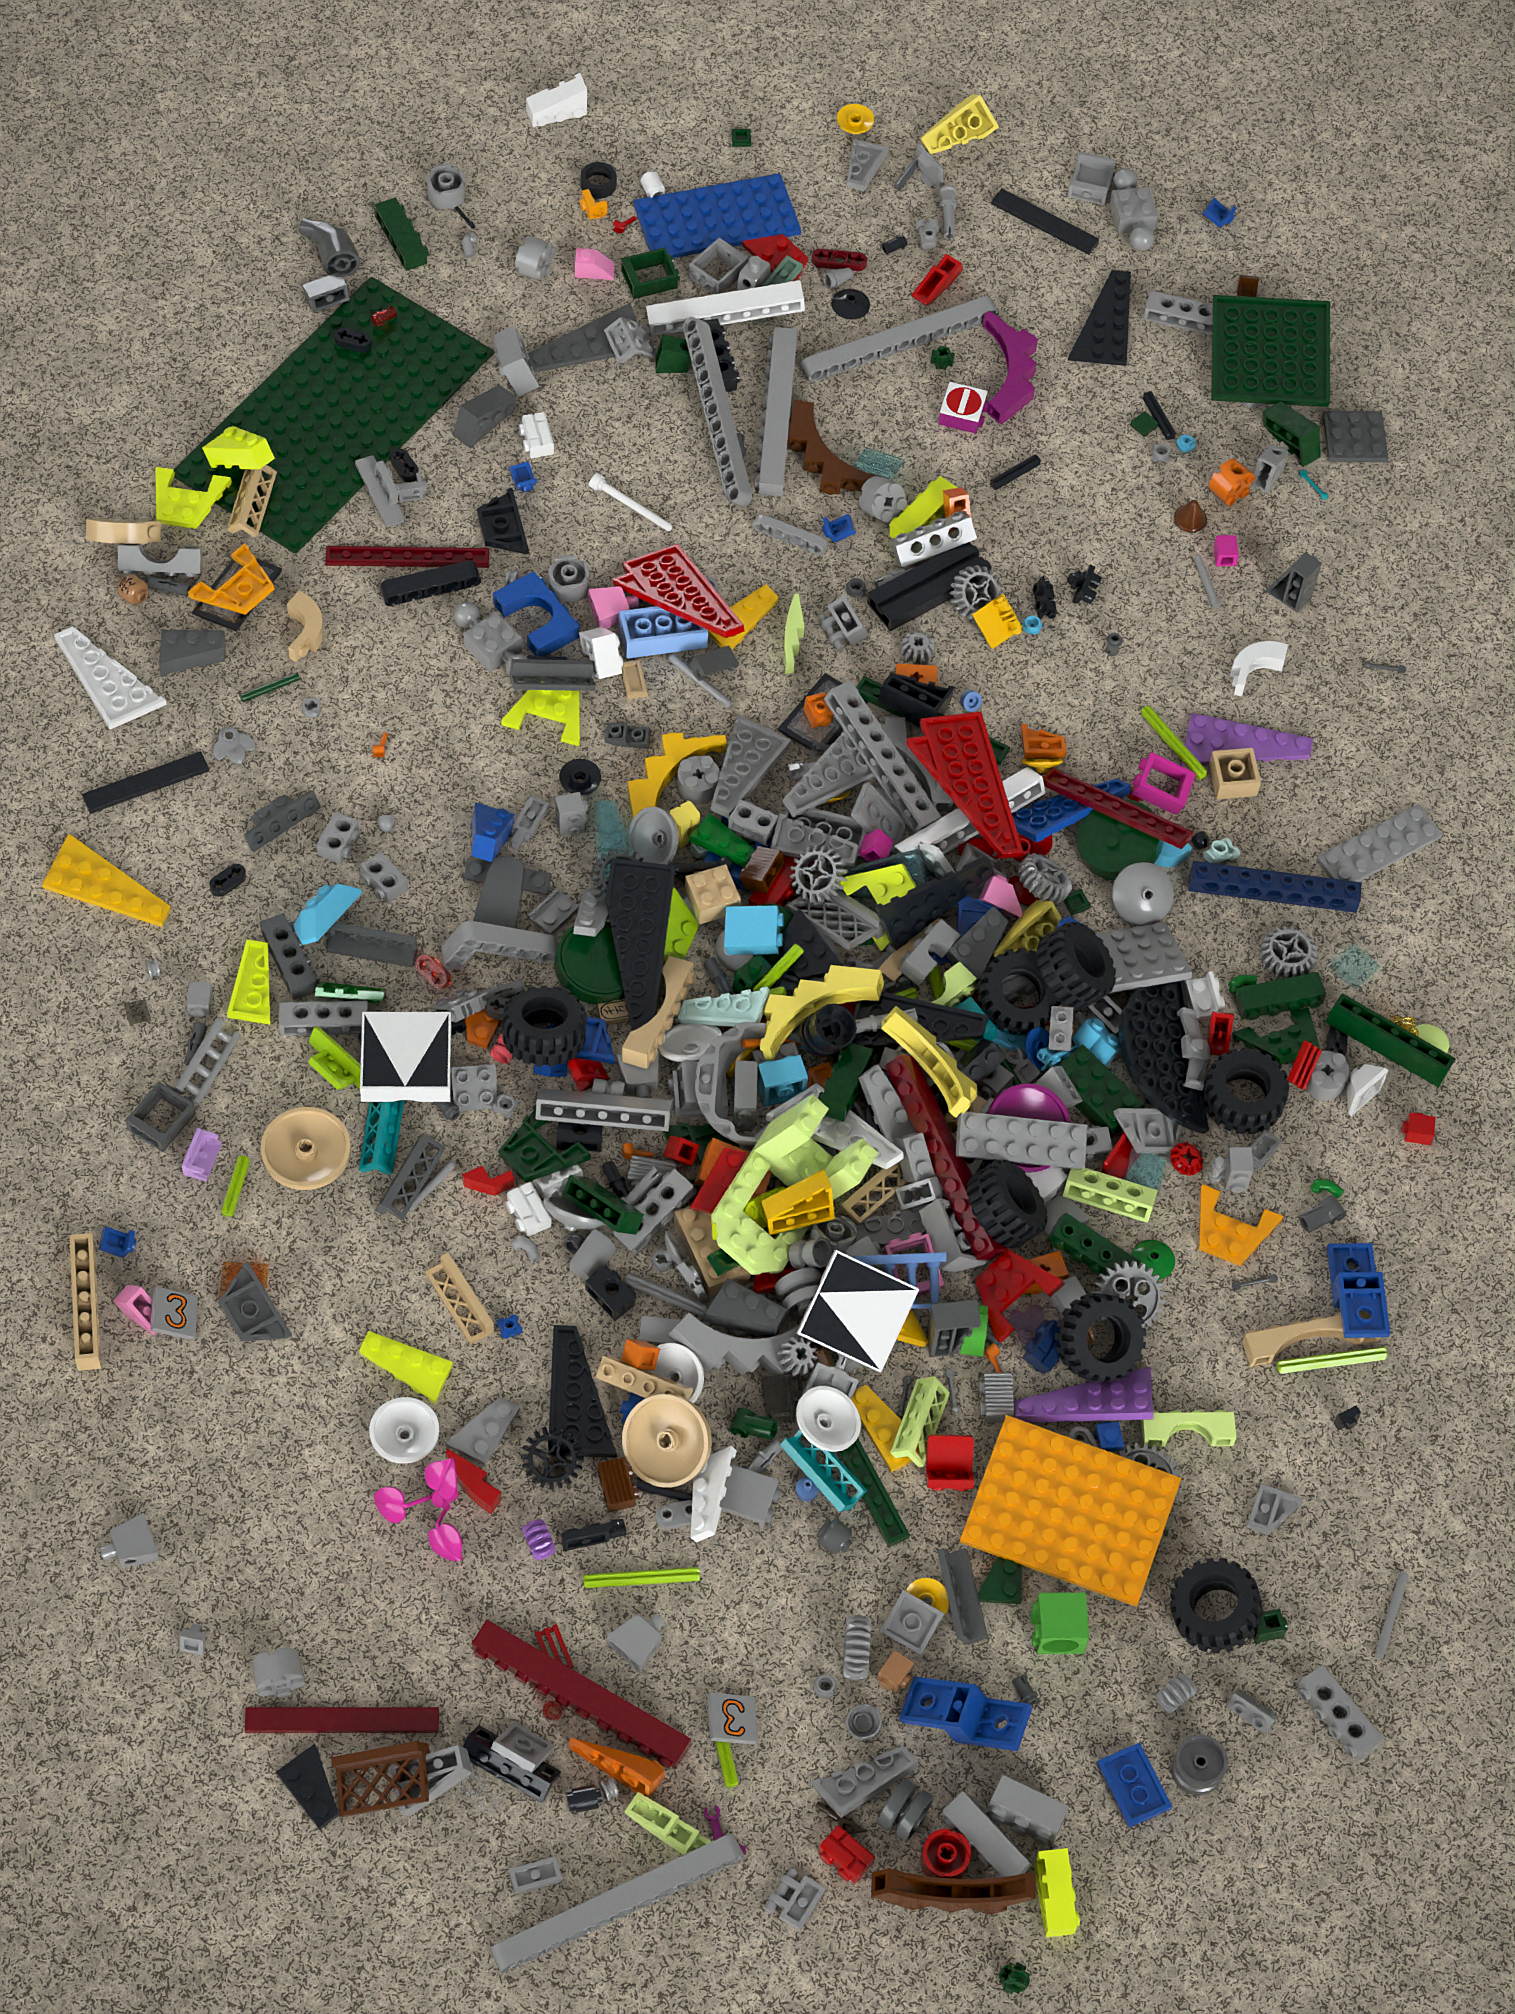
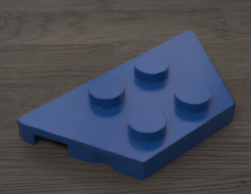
M587 1016L586 1041L581 1052L575 1057L615 1065V1055L613 1054L605 1020ZM550 1024L546 1029L555 1028L557 1026Z

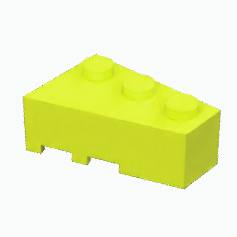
M234 426L226 428L221 435L202 447L211 468H217L218 465H225V468L239 465L240 469H261L275 459L266 438Z
M1068 1848L1039 1851L1034 1863V1872L1036 1874L1045 1937L1075 1934L1077 1926H1080L1079 1912L1075 1911L1074 1902H1076L1074 1887H1072V1871L1069 1863Z

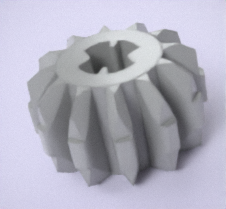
M915 630L911 634L906 633L901 641L902 656H905L906 661L912 659L913 664L919 661L923 665L924 660L929 662L931 656L935 653L934 639H931L930 633L924 635L922 630L920 633H916Z
M799 1336L796 1339L791 1337L787 1342L781 1344L782 1350L777 1355L783 1358L779 1361V1364L786 1365L784 1372L791 1370L792 1376H796L799 1373L805 1375L808 1370L814 1368L813 1362L818 1357L812 1354L816 1351V1348L809 1347L811 1340L804 1342L803 1336Z
M1180 1674L1157 1693L1156 1699L1167 1713H1172L1196 1694L1197 1688L1191 1678H1188L1186 1674Z

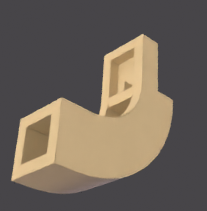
M105 518L86 519V540L118 544L161 542V521H115Z
M300 590L287 603L288 615L304 626L302 633L288 647L289 658L295 662L300 657H305L309 649L316 652L323 639V621L320 608L311 597Z

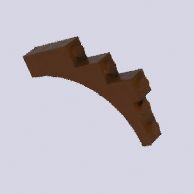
M794 400L787 449H792L796 452L806 451L803 470L811 473H822L820 492L828 495H840V489L862 491L861 488L868 479L879 476L856 469L832 453L822 441L816 429L813 415L814 403Z
M887 1868L872 1873L871 1897L910 1910L932 1906L944 1911L956 1912L970 1908L991 1915L1007 1911V1906L1036 1899V1874L1028 1872L999 1878L953 1879L922 1876Z

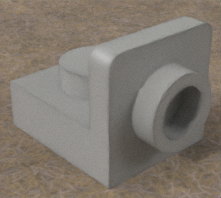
M416 473V482L398 484L400 489V495H398L399 502L423 500V492H427L425 479L421 480L420 473Z

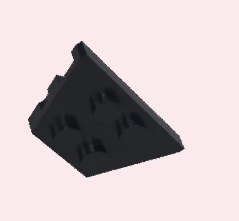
M513 488L507 489L506 494L499 498L496 496L489 503L477 508V517L485 546L529 554Z
M798 909L782 934L783 946H779V954L783 957L794 944H798L804 952L789 967L798 980L824 977L829 972L831 965L843 966V964L801 909Z

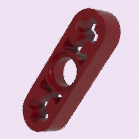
M816 249L812 252L811 262L818 268L844 269L848 267L851 271H863L867 267V256L861 252ZM842 258L844 262L837 263L834 259Z

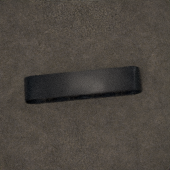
M465 561L387 579L380 584L379 588L385 605L393 606L392 604L398 605L411 602L412 599L420 600L432 597V595L437 596L450 593L452 590L458 591L471 588L472 585L475 587L482 580L476 563L474 561Z

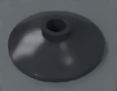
M844 289L837 292L831 302L832 309L838 316L850 320L865 316L870 309L869 298L863 292L856 289Z
M573 759L565 763L561 768L559 781L567 792L571 794L580 792L581 795H586L595 791L600 785L601 772L598 766L590 760Z

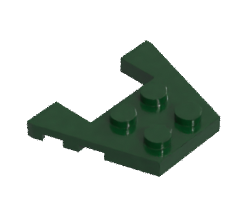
M1308 1007L1290 1013L1291 1020L1295 1025H1290L1288 1028L1280 1031H1272L1262 1037H1259L1250 1026L1232 1032V1038L1235 1042L1242 1041L1245 1043V1047L1249 1049L1255 1048L1260 1050V1053L1263 1055L1267 1053L1272 1056L1274 1062L1277 1060L1281 1065L1296 1060L1304 1041L1312 1043V1045L1319 1049L1318 1038Z
M536 1104L533 1107V1112L523 1119V1124L517 1132L514 1131L498 1151L499 1156L525 1183L591 1159V1154L579 1142L559 1154L536 1131L548 1122V1120L536 1119Z
M681 1123V1125H670L669 1131H663L667 1143L670 1136H675L686 1140L690 1139L691 1142L700 1145L696 1155L699 1165H701L707 1145L713 1138L740 1148L739 1144L721 1135L710 1124L695 1126L689 1123ZM696 1177L687 1179L697 1190V1193L689 1200V1202L693 1201L696 1198L701 1188L694 1185Z

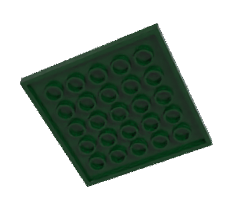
M1213 295L1211 401L1276 404L1282 401L1286 405L1329 407L1330 301Z

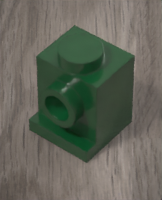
M1280 1609L1264 1611L1263 1615L1260 1616L1261 1624L1259 1628H1254L1255 1635L1253 1638L1255 1645L1284 1637L1288 1630V1623L1286 1618L1282 1617Z

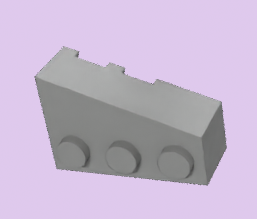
M515 325L494 334L495 343L493 347L497 353L495 356L499 363L498 368L503 377L507 376L516 394L521 396L538 388L539 384L533 375V367L529 366V356L525 344Z
M456 1745L426 1754L429 1802L399 1807L400 1813L408 1817L412 1816L472 1774L467 1749ZM418 1759L412 1760L406 1768L413 1775L419 1768ZM395 1764L390 1765L392 1777L399 1770V1767ZM404 1772L397 1781V1784L404 1789L411 1778ZM416 1782L409 1791L413 1798L421 1797V1789ZM395 1788L396 1796L398 1799L401 1792L397 1788Z

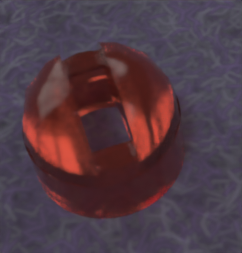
M548 1701L544 1704L542 1712L545 1718L555 1721L562 1716L563 1708L556 1701ZM551 1706L558 1712L556 1716L549 1710Z

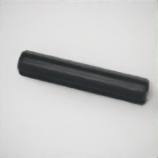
M1145 392L1142 399L1154 419L1158 422L1163 435L1167 440L1175 438L1176 432L1153 392Z
M1036 454L1032 455L991 479V487L994 490L1001 488L1039 466L1041 459Z

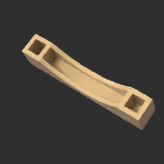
M672 956L668 957L661 975L662 988L665 992L664 1003L659 1012L648 1023L629 1033L622 1047V1061L624 1063L648 1069L651 1061H655L657 1049L663 1045L665 1033L671 1029L673 1017L678 1015L681 1001L686 999L688 987L690 984L693 985L696 972H693V962Z
M1340 1312L1332 1317L1324 1318L1320 1316L1307 1322L1295 1321L1287 1326L1275 1325L1267 1330H1251L1245 1334L1242 1344L1249 1365L1252 1367L1272 1363L1276 1356L1286 1347L1307 1338L1334 1337L1349 1341L1355 1345L1377 1342L1380 1340V1337L1344 1338ZM1359 1312V1316L1362 1319L1370 1318V1314L1368 1312Z

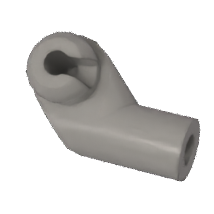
M466 233L462 240L466 258L475 255L472 244L477 242L475 233Z
M518 1235L511 1241L513 1249L520 1250L522 1248L527 1252L530 1263L541 1260L536 1244L523 1235Z

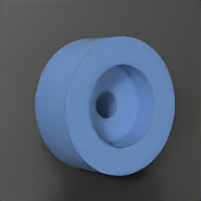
M966 690L960 697V705L969 712L978 710L982 704L981 695L974 690Z
M804 1477L797 1482L795 1492L800 1500L808 1502L817 1497L819 1489L809 1477Z

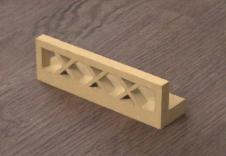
M268 465L261 469H245L227 530L232 534L242 529L252 537L258 536L277 474ZM262 470L269 474L267 481L262 476ZM257 486L262 488L264 493L262 497L259 496ZM253 502H256L259 511L257 513L254 512L252 507ZM248 518L252 519L253 528L246 524Z
M897 1162L888 1169H881L841 1204L838 1213L845 1217L849 1215L858 1225L864 1222L896 1194L895 1188L908 1183L904 1179L900 1182V1178H904L903 1174L900 1173V1163ZM890 1178H897V1186L894 1188L885 1187V1183ZM875 1191L881 1192V1199L879 1201H869V1197ZM859 1205H866V1212L861 1217L853 1211Z
M446 1253L440 1256L441 1263L425 1271V1275L471 1345L494 1332V1323L450 1254ZM443 1269L447 1274L446 1282L436 1281L433 1274ZM447 1288L457 1290L459 1293L457 1300L448 1299L445 1296ZM458 1305L469 1309L468 1318L457 1315ZM469 1323L479 1325L482 1332L471 1337L468 1332Z

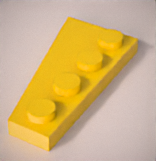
M765 584L730 607L744 624L745 632L733 637L724 638L708 630V635L721 648L730 646L733 651V648L744 639L758 621L764 618L776 605L779 597Z
M867 1385L856 1389L851 1401L858 1410L861 1424L889 1471L893 1472L913 1462L908 1456L895 1458L890 1453L902 1420ZM917 1444L915 1452L919 1456L920 1451L919 1445Z

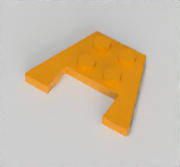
M244 543L231 554L233 560L242 565L243 568L216 591L200 581L188 591L189 598L246 615L275 590L273 583L263 568L260 567L247 544Z
M1202 1184L1200 1189L1199 1250L1241 1266L1263 1240L1271 1234L1275 1227L1281 1223L1283 1216L1264 1209L1258 1227H1254L1214 1211L1221 1191Z

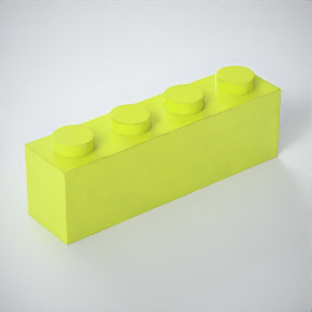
M942 476L935 481H931L927 489L923 493H919L911 505H907L898 517L892 519L889 524V536L895 538L898 534H907L919 526L933 524V521L939 519L945 513L943 490L958 487Z

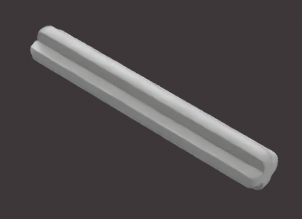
M631 1272L625 1278L624 1282L626 1285L698 1316L705 1317V1313L709 1309V1306Z

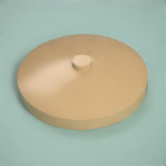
M299 1107L280 1114L267 1126L261 1140V1157L266 1171L281 1185L296 1190H313L330 1184L345 1170L351 1154L350 1137L344 1124L332 1113L315 1107Z
M658 1394L642 1400L631 1410L623 1427L622 1446L628 1464H631L632 1470L642 1480L658 1487H676L693 1480L704 1469L710 1456L712 1437L707 1419L693 1402L676 1394Z

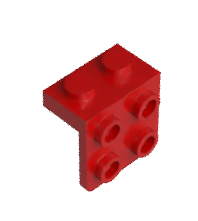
M931 1434L928 1436L926 1459L927 1488L935 1491H943L945 1489L967 1491L968 1489H974L972 1472L974 1439L971 1435Z

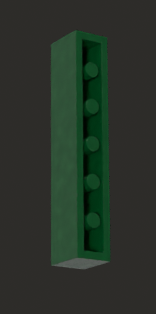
M1343 993L1335 1002L1325 1021L1352 1039L1357 1040L1438 1088L1456 1060L1453 1056Z

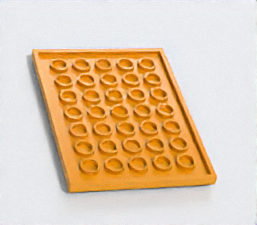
M1006 1415L960 1538V1543L1006 1560H1012L1022 1566L1137 1607L1182 1478Z

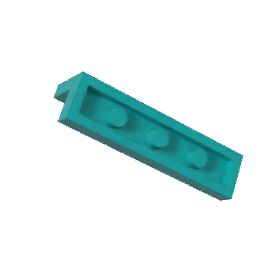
M404 1100L380 1102L378 1106L377 1102H369L358 1169L360 1172L377 1169L385 1175L393 1174ZM378 1115H379V1120H378V1121L376 1122V1124L374 1125V1120H375V1119L378 1117ZM376 1135V1139H375L374 1142L371 1144V1140H372L373 1137ZM373 1154L372 1162L368 1163V1159Z
M800 1429L793 1437L784 1439L780 1446L839 1512L852 1509L867 1492L866 1488L833 1452L822 1450L812 1443L811 1447H805L799 1440L803 1436ZM816 1450H822L826 1454V1464L820 1463L817 1460ZM831 1467H837L841 1471V1480H835L832 1477ZM846 1484H852L858 1490L853 1498L847 1494Z

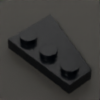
M315 1743L276 1771L278 1778L318 1830L339 1816Z

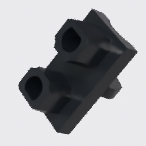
M1090 564L1087 571L1081 573V571L1077 570L1075 573L1068 575L1067 582L1071 585L1070 588L1076 589L1072 602L1079 603L1082 600L1091 604L1095 600L1097 592L1090 589L1089 586L1096 589L1102 580L1101 576L1094 573L1095 566Z

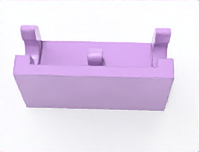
M201 1128L196 1129L182 1164L183 1175L207 1182L222 1145V1141L217 1140L219 1137L217 1134L204 1131Z

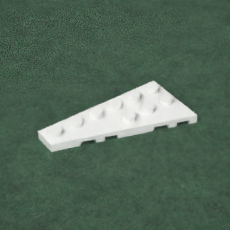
M73 626L54 634L57 644L109 730L167 705L163 697L156 695L148 685L142 684L134 674L115 659L112 660L101 648L98 649L94 646L91 640Z
M817 1083L767 1113L766 1121L772 1122L812 1094L818 1099L820 1092L824 1093L825 1090ZM851 1110L844 1122L824 1116L811 1137L817 1142L840 1151L863 1138L878 1152L872 1164L884 1169H888L904 1159L903 1152Z

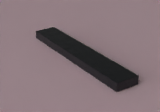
M1002 188L992 199L991 205L1088 255L1099 243V238Z
M200 751L82 794V798L89 813L92 814L209 772V767Z

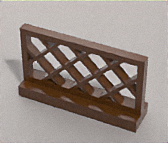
M414 1741L331 1757L332 1767L336 1768L339 1817L429 1802L426 1754H429V1744ZM418 1759L419 1768L413 1775L406 1768L412 1760ZM394 1763L399 1767V1770L392 1779L385 1771L390 1764ZM373 1767L378 1773L370 1783L363 1776L369 1768ZM345 1772H352L356 1775L350 1786L345 1784ZM405 1772L411 1780L403 1789L397 1784V1781ZM382 1776L390 1782L383 1793L375 1787ZM360 1781L368 1786L361 1797L354 1792ZM415 1782L420 1786L421 1797L413 1798L409 1794ZM393 1787L401 1792L395 1802L387 1798ZM373 1790L380 1797L373 1806H370L365 1800ZM352 1795L358 1802L353 1809L347 1810L346 1801Z

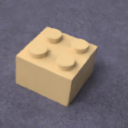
M1253 748L1212 751L1209 769L1216 800L1258 795L1261 780Z
M726 864L685 876V892L699 925L725 917L726 907L741 905V898Z

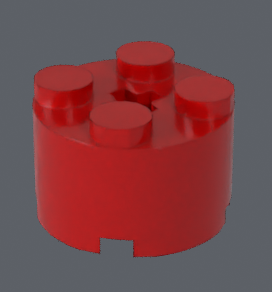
M950 1829L934 1831L928 1836L922 1848L920 1865L925 1876L962 1879L967 1872L971 1859L970 1844L959 1832L956 1833ZM944 1854L945 1857H950V1859L942 1858L941 1855Z

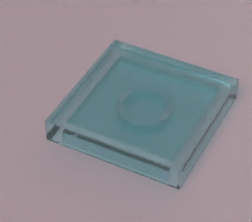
M866 447L856 460L855 468L893 479L902 467L904 459Z

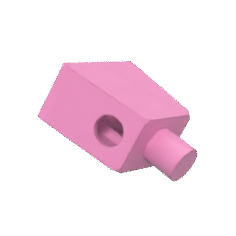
M620 586L589 589L588 601L598 628L608 629L618 625L619 611L639 607L638 598L633 595L625 597Z

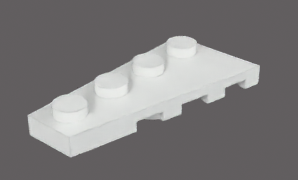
M732 1446L711 1454L704 1469L693 1479L691 1539L695 1542L706 1539L716 1533L722 1509L719 1504L726 1494L727 1488L724 1486L726 1477L731 1475V1458H735L737 1452Z

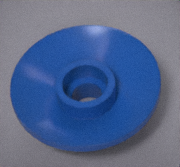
M1038 1027L1028 1032L1025 1048L1031 1063L1041 1070L1044 1064L1038 1060L1037 1053L1040 1049L1049 1046L1050 1033L1046 1029Z

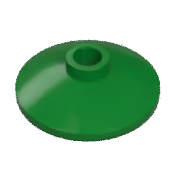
M1142 1241L1132 1251L1131 1255L1145 1264V1270L1151 1267L1153 1269L1151 1275L1158 1274L1160 1276L1157 1280L1169 1276L1175 1267L1173 1251L1161 1241ZM1154 1254V1255H1156L1158 1258H1157V1259H1153V1258H1151L1150 1255Z

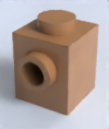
M894 1650L878 1672L877 1680H879V1684L888 1691L892 1689L896 1693L900 1687L905 1689L912 1679L910 1674L913 1671L914 1663Z

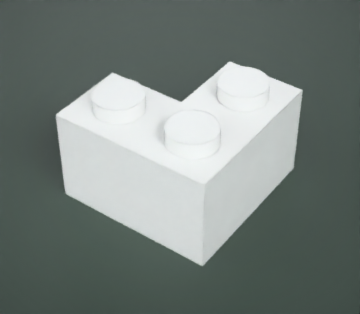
M603 627L579 632L582 653L588 655L590 661H593L594 664L592 676L601 679L622 674L623 659L618 652L620 642L615 633Z

